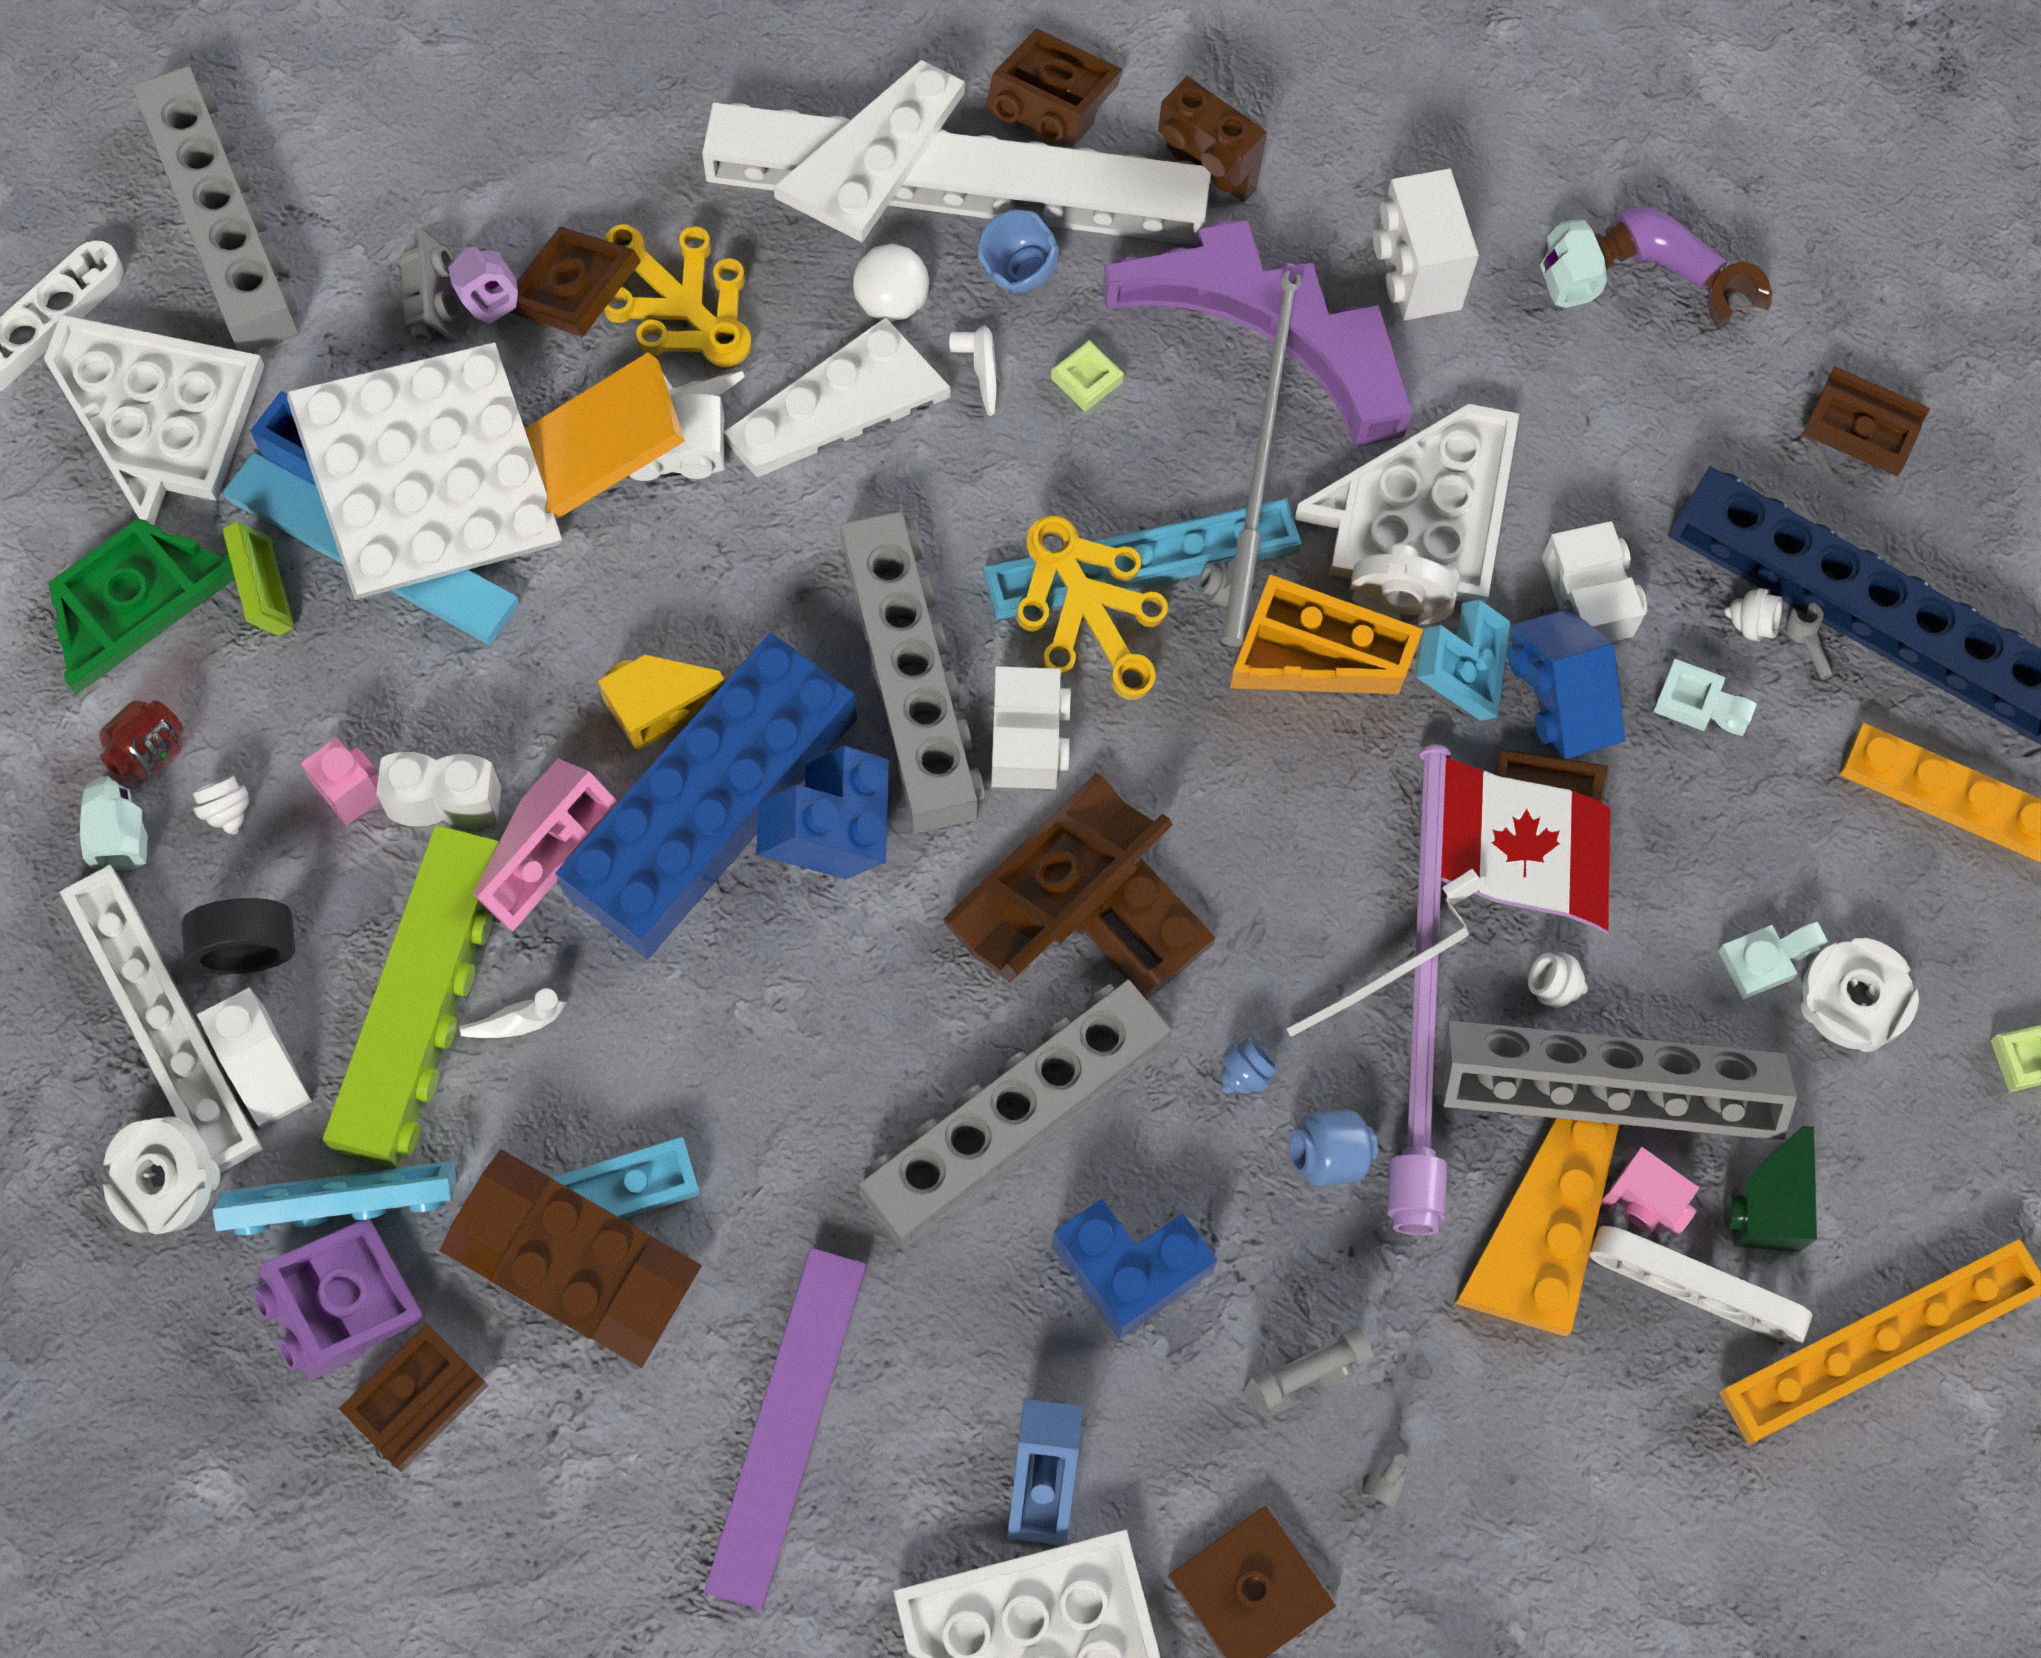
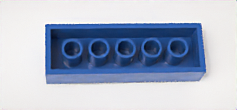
M770 632L558 869L555 874L563 895L648 960L757 835L758 803L796 784L800 785L805 780L806 764L826 755L857 720L855 694Z

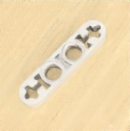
M96 240L82 244L0 317V346L9 356L5 358L0 351V392L47 351L60 315L82 319L121 283L124 276L123 264L110 244ZM93 263L100 266L106 264L107 266L101 272L95 268L89 270L90 265ZM75 278L78 279L81 285L85 283L86 287L83 290L80 289L74 280ZM69 292L74 295L70 305L64 309L51 310L47 308L48 300L56 293ZM32 326L36 329L35 335L27 343L19 345L9 342L11 333L18 327Z
M1599 1227L1590 1251L1592 1260L1612 1271L1769 1338L1794 1345H1800L1804 1342L1813 1314L1804 1306L1616 1227Z

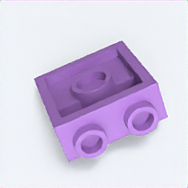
M370 1219L361 1220L263 1263L256 1281L258 1287L252 1291L255 1305L265 1321L276 1318L285 1337L279 1340L280 1351L285 1363L293 1372L302 1368L309 1382L362 1358L367 1348L419 1325L423 1317Z

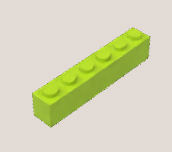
M439 825L434 826L323 1136V1141L333 1153L391 1169L400 1168L404 1155L411 1156L420 1136L421 1125L416 1121L423 1101L430 1102L438 1085L439 1070L435 1069L440 1051L442 1048L448 1049L451 1046L456 1033L457 1017L453 1016L457 1002L460 996L466 997L469 994L474 981L475 965L471 964L478 944L485 945L492 929L493 914L489 913V910L473 895V892L499 841Z

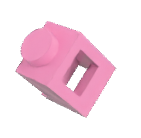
M337 737L300 763L313 787L346 826L380 801L376 795L378 776L376 775L375 767L358 747L349 751Z
M1641 1147L1628 1161L1603 1196L1601 1207L1608 1211L1616 1203L1624 1209V1217L1638 1229L1647 1233L1654 1231L1660 1236L1668 1231L1677 1238L1697 1211L1689 1203L1699 1190V1187Z

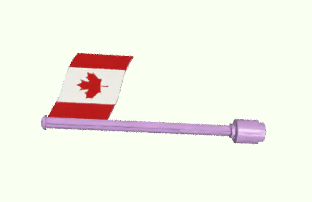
M1438 744L1425 746L1419 753V757L1424 760L1415 957L1439 943L1442 881L1449 884L1471 869L1475 871L1478 877L1483 875L1486 885L1474 893L1497 903L1566 916L1592 926L1609 936L1611 808L1595 799L1571 790L1491 774L1451 759V752L1445 746ZM1439 954L1415 967L1407 1148L1402 1149V1155L1390 1159L1387 1214L1393 1218V1230L1409 1235H1431L1438 1233L1439 1221L1445 1219L1447 1162L1437 1158L1436 1151L1431 1149Z

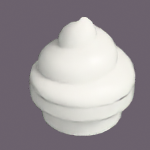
M1753 589L1747 592L1744 598L1735 599L1729 607H1726L1725 614L1728 618L1732 619L1734 626L1739 631H1742L1744 637L1748 640L1760 642L1763 637L1774 639L1781 623L1783 599L1781 596L1771 595L1769 589Z
M234 775L216 780L192 792L197 805L193 806L197 818L206 820L212 827H222L228 834L238 833V828L244 821L243 812L249 804V797L245 785L239 786Z
M1564 952L1542 954L1534 962L1529 973L1528 986L1530 991L1537 996L1542 1004L1550 1007H1564L1570 1002L1578 1000L1582 995L1586 994L1588 989L1585 983L1584 972L1578 960Z

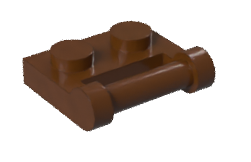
M1140 859L1136 863L1138 869L1076 929V932L1078 934L1085 932L1123 975L1132 982L1142 996L1148 1000L1213 946L1216 937L1146 862ZM1111 911L1159 964L1149 970L1102 918Z

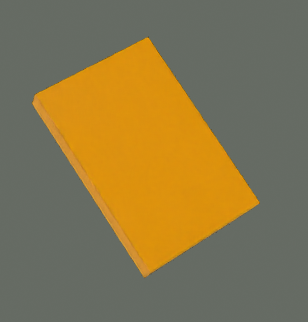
M649 352L525 428L548 496L545 511L548 514L553 513L556 520L685 442L659 361Z

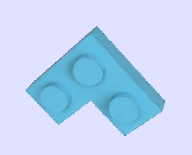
M1480 599L1462 603L1460 622L1456 635L1442 625L1423 629L1416 678L1480 721L1497 718L1511 621Z

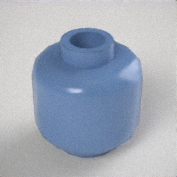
M1350 1109L1308 1114L1302 1118L1297 1129L1292 1131L1289 1138V1157L1292 1167L1296 1173L1303 1175L1305 1180L1316 1187L1354 1183L1363 1180L1369 1172L1371 1162L1376 1159L1378 1154V1141L1374 1130L1371 1127H1367L1362 1117Z

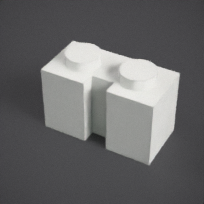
M1610 521L1552 534L1541 558L1559 610L1571 609L1612 642L1633 637L1647 613V601L1642 587L1635 585L1632 577L1627 578L1625 570L1629 569L1631 562L1630 552L1626 541L1623 538L1618 539L1613 522Z
M996 666L991 787L1056 789L1058 771H1068L1069 738H1059V720L1069 721L1071 689L1060 688L1061 669Z

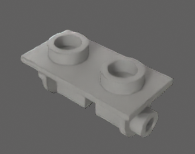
M420 230L418 231L419 244L406 246L404 253L400 256L403 292L407 295L420 292L416 296L403 300L405 331L411 335V340L416 343L430 341L432 334L437 332L443 334L450 341L456 342V319L459 316V309L454 298L453 285L448 270L449 263L453 260V257L445 246L440 245L427 233Z

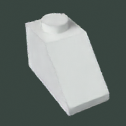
M250 987L197 1014L220 1063L260 1129L312 1102L266 1008Z

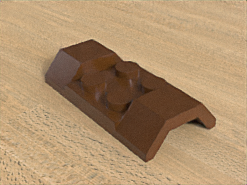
M1095 773L943 918V921L977 960L1008 982H1011L1054 940L1061 944L1138 869L1135 861L1173 824L1170 818L1164 814H1161L1154 821L1129 806L1104 777Z
M502 1149L499 1150L480 1176L450 1226L439 1250L487 1278L490 1282L585 1337L596 1341L640 1368H643L702 1267L701 1264Z

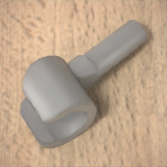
M1812 602L1809 604L1806 612L1808 623L1800 620L1796 610L1793 608L1787 622L1786 631L1792 640L1804 643L1811 655L1820 679L1825 680L1834 674L1818 636L1824 614L1820 606Z
M1397 1454L1388 1467L1375 1464L1361 1496L1366 1499L1367 1497L1374 1498L1385 1504V1509L1393 1511L1406 1483V1479L1401 1474L1408 1465V1458L1404 1454Z

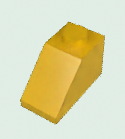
M643 655L634 661H621L612 666L606 672L605 677L598 680L604 704L635 753L688 724L725 683L724 677L718 670L649 655Z

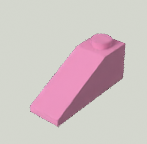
M557 758L521 799L473 895L509 930L514 931L558 881L555 874L558 869L615 807L618 801L588 770Z

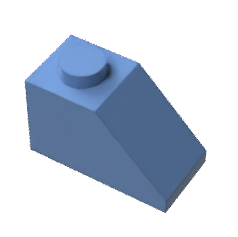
M1023 1399L1007 1539L1066 1546L1079 1453L1082 1406Z

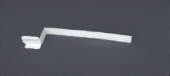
M1471 869L1442 887L1447 895L1446 901L1449 909L1463 927L1461 930L1350 996L1287 1028L1286 1030L1290 1037L1353 1005L1467 937L1469 933L1466 924L1453 906L1486 885L1484 876L1478 877L1475 871Z

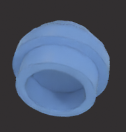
M1246 1038L1240 1045L1234 1042L1223 1055L1225 1068L1220 1075L1223 1084L1221 1090L1227 1094L1234 1092L1242 1094L1252 1093L1253 1091L1263 1092L1272 1085L1270 1078L1279 1069L1267 1052L1252 1038Z

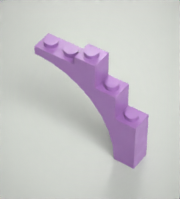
M1248 220L1233 223L1219 221L1206 228L1199 229L1196 248L1186 249L1177 247L1160 255L1139 259L1136 257H1125L1104 266L1102 294L1107 309L1143 305L1188 308L1229 319L1262 334L1272 342H1275L1283 294L1279 278L1285 270L1290 271L1289 282L1293 283V278L1296 275H1301L1302 283L1294 293L1286 351L1293 355L1321 383L1341 412L1355 446L1405 436L1412 410L1379 305L1365 308L1349 306L1334 314H1329L1313 262L1300 265L1285 263L1274 267L1272 270L1263 271Z

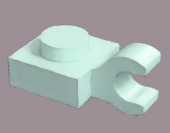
M1674 659L1653 712L1705 731L1711 718L1722 729L1732 734L1743 736L1757 704L1749 699L1722 692L1721 689L1726 677Z
M1818 922L1806 925L1782 939L1778 937L1773 925H1770L1723 944L1718 952L1744 1000L1793 980L1798 973L1792 962L1818 953L1821 950L1819 946L1826 944L1828 941Z

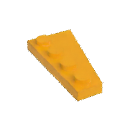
M1561 1118L1554 1119L1529 1165V1169L1510 1200L1503 1217L1477 1261L1478 1263L1455 1304L1567 1337L1571 1333L1619 1124Z

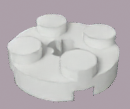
M1393 544L1386 548L1385 554L1372 555L1355 564L1350 591L1354 590L1352 600L1357 606L1399 621L1401 614L1418 615L1417 624H1432L1448 618L1453 613L1460 574L1452 567L1418 557V551L1411 546Z
M1854 938L1851 942L1834 943L1826 947L1811 962L1802 982L1803 999L1800 1004L1801 1012L1805 1019L1813 1023L1815 1028L1830 1041L1846 1048L1872 1052L1896 1039L1911 1024L1918 1008V989L1913 990V983L1908 975L1911 969L1898 952L1888 945L1873 939ZM1858 981L1867 985L1866 995L1873 1000L1872 1005L1866 1006L1865 1003L1861 1005L1854 1003L1850 999L1851 995L1847 992V984L1850 983L1853 988L1858 984Z
M173 1116L132 1122L125 1126L109 1144L103 1164L110 1165V1184H103V1189L111 1212L126 1228L139 1233L162 1234L183 1230L190 1226L205 1210L210 1200L211 1192L218 1187L221 1177L220 1169L217 1163L211 1160L209 1150L201 1136L191 1126ZM153 1164L161 1165L164 1170L165 1182L163 1186L154 1187L151 1182V1177L156 1176L155 1173H152L151 1167Z

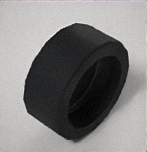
M234 898L215 901L194 908L184 915L181 922L184 961L191 969L203 973L227 975L263 971L285 963L295 953L292 912L286 904L275 900Z

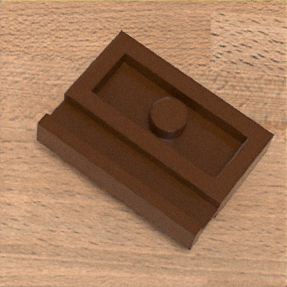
M1834 366L1802 435L1898 477L1909 458L1930 408Z
M426 1323L339 1410L396 1469L402 1472L489 1385Z

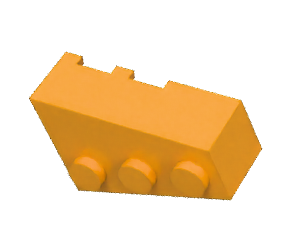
M1269 575L1232 672L1230 689L1399 694L1423 629Z

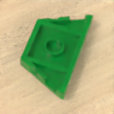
M136 519L49 581L52 605L56 609L58 618L55 623L58 642L63 648L66 665L64 677L72 691L77 695L233 581L235 577L229 554L226 553L225 557L200 548L198 542L181 535H167L161 531L160 527Z

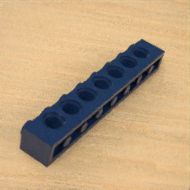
M1709 466L1680 513L1668 537L1757 587L1769 589L1772 595L1781 596L1784 602L1804 613L1807 612L1810 603H1816L1823 611L1822 623L2041 745V648L2028 642L2026 637L2020 632L2003 628L1981 616L1971 605L1956 602L1932 589L1931 585L1922 578L1909 576L1885 563L1878 554L1869 550H1862L1843 540L1831 528L1822 524H1814L1796 514L1784 502L1775 498H1767L1747 487L1737 476L1720 472ZM1729 519L1739 520L1746 528L1734 525ZM1776 544L1786 546L1792 554L1781 551ZM1823 570L1831 571L1839 580L1829 578ZM1870 596L1878 597L1886 606L1876 604ZM1917 622L1928 625L1933 633L1923 630ZM1965 648L1975 651L1980 659L1969 655ZM2013 674L2022 677L2028 686L2019 683Z

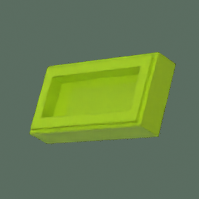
M239 521L223 528L246 622L277 636L294 629L271 537Z

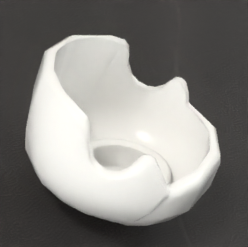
M887 244L874 247L859 260L854 272L853 289L857 302L869 316L879 320H883L886 317L889 322L906 319L924 306L928 296L930 280L922 259L910 248L896 244Z

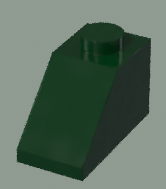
M1802 1126L1732 1190V1194L1727 1195L1724 1205V1223L1727 1229H1732L1733 1247L1801 1252L1817 1240L1814 1127Z

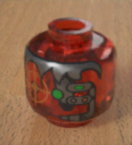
M134 700L124 706L100 728L99 741L104 750L100 754V759L105 767L120 779H124L129 775L140 781H148L159 774L181 753L183 741L180 735L183 733L184 728L177 716L159 701L153 700L148 703Z

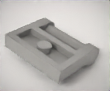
M1355 1327L1341 1334L1337 1340L1272 1372L1267 1370L1251 1378L1243 1391V1395L1253 1414L1265 1409L1266 1411L1270 1410L1272 1416L1303 1400L1299 1391L1318 1382L1326 1390L1354 1376L1355 1372L1351 1366L1355 1365L1358 1367L1374 1359L1372 1348L1363 1331L1359 1327Z

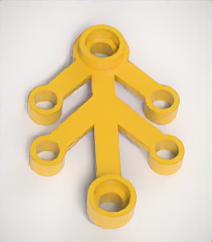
M625 224L617 225L610 229L605 235L604 240L615 244L622 241H631L625 247L634 249L641 260L635 271L663 298L632 297L630 291L621 287L604 309L605 316L615 323H623L629 319H651L642 322L636 330L638 346L643 353L649 352L655 356L664 351L702 352L709 362L720 368L728 369L741 364L750 353L752 345L748 328L738 321L739 291L745 284L742 264L735 259L727 258L720 260L714 266V282L716 288L720 291L716 318L702 305L705 259L711 252L710 237L705 229L692 226L686 228L680 234V249L684 257L682 285L645 251L643 237L637 229ZM695 240L701 241L703 243V245L698 248H690L687 246L688 243ZM729 272L738 275L735 279L729 281L721 278L723 274ZM616 301H624L627 303L626 306L621 309H613L610 307L611 304ZM653 319L687 320L698 331H667L662 322ZM652 333L661 336L655 342L644 340L647 335ZM724 337L734 338L728 344L717 342V340Z
M1051 515L1038 519L1030 527L1026 538L1028 554L1036 562L1027 597L1019 603L1016 619L1018 624L1027 631H1038L1045 626L1049 617V607L1045 601L1055 571H1057L1067 588L1053 643L1046 648L1043 655V667L1061 669L1060 677L1071 672L1076 661V654L1073 648L1083 615L1113 667L1111 685L1114 691L1120 697L1127 700L1143 698L1150 692L1155 682V668L1145 656L1130 653L1103 606L1133 614L1143 626L1155 627L1162 623L1167 614L1168 604L1166 599L1157 592L1142 594L1086 578L1077 562L1081 561L1106 567L1115 580L1128 582L1137 576L1141 567V557L1135 549L1128 546L1116 549L1081 539L1075 526L1060 516ZM1048 536H1055L1061 541L1062 548L1058 551H1049L1044 547L1043 540ZM1122 556L1128 557L1133 561L1134 569L1123 572L1116 567L1115 560ZM1148 601L1156 603L1160 608V614L1156 617L1145 615L1142 611V604ZM1028 606H1036L1041 610L1043 616L1038 621H1029L1024 617L1023 610ZM1055 651H1062L1068 656L1069 663L1064 667H1056L1050 662L1049 655ZM1130 671L1137 673L1141 678V685L1136 688L1127 687L1122 680V675Z

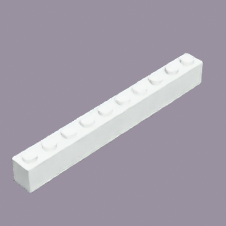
M713 103L702 152L706 182L774 191L773 187L850 120L842 116L821 117L800 114L789 109L775 111L752 108L742 103H732L730 105ZM940 129L888 206L993 219L995 216L1012 209L1025 210L1038 214L1046 226L1196 246L1198 230L1204 228L1211 173L1204 166L1190 161H1161L1148 159L1137 154L1127 156L1107 154L1090 148L1069 149L1053 147L1036 141L1022 143L999 140L990 135L976 137L953 134Z

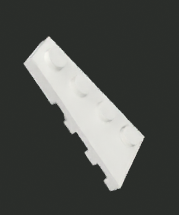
M920 60L773 187L775 199L863 243L964 95L965 81Z
M885 317L724 431V438L727 445L758 478L818 453V447L839 438L847 441L863 434L864 428L888 418L893 422L910 415L912 408L931 400L933 404L951 398V387Z

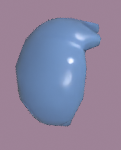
M1012 209L995 216L981 231L977 253L986 273L998 287L1012 293H1027L1044 285L1055 272L1059 248L1056 245L1057 242L1053 233L1038 214L1032 211Z

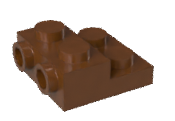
M1036 28L993 73L985 106L992 109L996 117L1003 122H1019L1036 130L1040 138L1047 143H1063L1073 148L1093 126L1099 106L1119 85L1123 69Z
M1186 76L1161 102L1158 132L1163 135L1167 141V148L1172 151L1179 161H1190L1204 166L1211 173L1210 179L1219 190L1231 193L1245 202L1257 189L1267 131Z

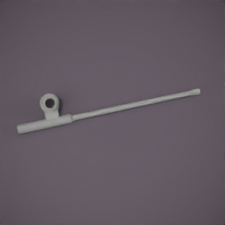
M1285 270L1279 278L1283 294L1245 526L1239 532L1235 558L1229 562L1221 560L1217 564L1209 562L1204 567L1198 583V590L1205 594L1207 601L1227 607L1222 642L1233 647L1242 646L1244 643L1260 542V534L1257 529L1294 293L1302 283L1301 275H1296L1293 278V283L1289 282L1290 271Z

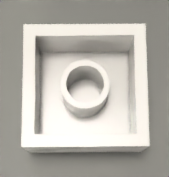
M1451 168L1391 179L1386 201H1382L1380 204L1381 221L1379 229L1373 231V246L1378 260H1385L1388 270L1386 286L1390 301L1392 303L1398 302L1403 321L1462 310L1479 254Z

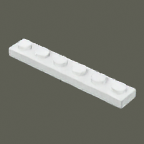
M110 864L59 891L176 1117L191 1126L201 1136L209 1150L211 1160L217 1163L220 1173L263 1150L115 869Z

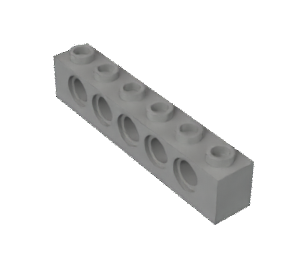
M189 65L131 85L227 328L238 351L248 353L298 335V330L291 315L301 312L289 282L282 285L278 284L275 274L284 271L273 242L265 244L261 242L258 233L266 231L267 227L256 201L246 204L242 193L250 191L251 188L240 161L231 164L228 161L226 153L235 151L224 122L213 124L210 114L218 112L219 109L208 82L197 85ZM240 246L239 248L230 250L233 247ZM258 286V287H257L256 289H254V290L246 291L247 289H249V288H251V287Z
M902 511L840 524L842 550L913 834L976 821L977 801L985 799L983 782L979 768L969 769L965 752L972 750L971 736L966 719L956 720L952 703L960 701L959 691L953 670L944 672L940 655L947 654L942 625L940 622L931 624L928 608L934 607L935 601L930 578L928 575L919 577L915 561L923 559L918 532L916 528L907 530ZM885 570H894L901 574L893 580H883L877 576ZM901 616L913 621L911 625L904 628H897L888 623L893 618ZM908 664H918L926 669L917 676H909L900 671L901 668ZM920 712H931L938 716L934 723L928 725L919 724L912 718ZM934 760L945 761L951 766L947 772L942 774L930 773L924 767L927 763Z
M1129 979L1116 989L1111 984L1103 987L1087 1001L1085 1006L1088 1010L1072 1023L1068 1018L1058 1021L1042 1036L1043 1045L1028 1056L1024 1051H1021L1009 1058L997 1071L1000 1077L989 1086L982 1089L979 1085H976L967 1090L954 1102L953 1108L956 1111L940 1123H937L934 1119L925 1122L909 1136L907 1141L910 1145L894 1158L889 1153L882 1155L863 1171L862 1176L865 1180L859 1183L860 1197L901 1250L913 1243L1168 1046L1172 1030ZM1104 1032L1115 1040L1116 1046L1110 1051L1099 1052L1088 1045L1086 1038L1093 1033ZM1059 1065L1068 1069L1073 1078L1065 1085L1055 1086L1049 1084L1043 1078L1042 1072L1050 1066ZM1007 1099H1017L1022 1101L1029 1111L1021 1119L1009 1120L1000 1115L997 1107ZM962 1133H973L982 1139L984 1146L975 1154L965 1155L958 1152L953 1147L952 1142ZM928 1167L937 1173L939 1179L933 1187L920 1190L912 1187L908 1183L907 1177L915 1168Z
M1448 1020L1440 1060L1443 1106L1450 1108L1785 1140L1797 1099L1788 1058L1785 1053Z

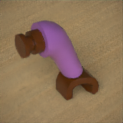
M1629 207L1615 214L1616 224L1605 229L1606 236L1602 237L1598 233L1595 234L1604 256L1606 270L1614 266V259L1618 258L1619 261L1623 262L1632 257L1637 263H1641L1644 260L1658 263L1687 279L1700 289L1708 287L1710 293L1708 295L1707 308L1717 329L1727 325L1732 316V312L1724 298L1725 293L1732 291L1740 292L1752 302V306L1769 310L1771 306L1772 291L1767 276L1759 267L1751 263L1742 262L1726 267L1727 261L1664 212L1651 207Z

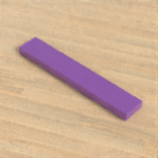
M814 1248L810 1249L705 1586L704 1593L762 1611L764 1609L867 1269L866 1263Z

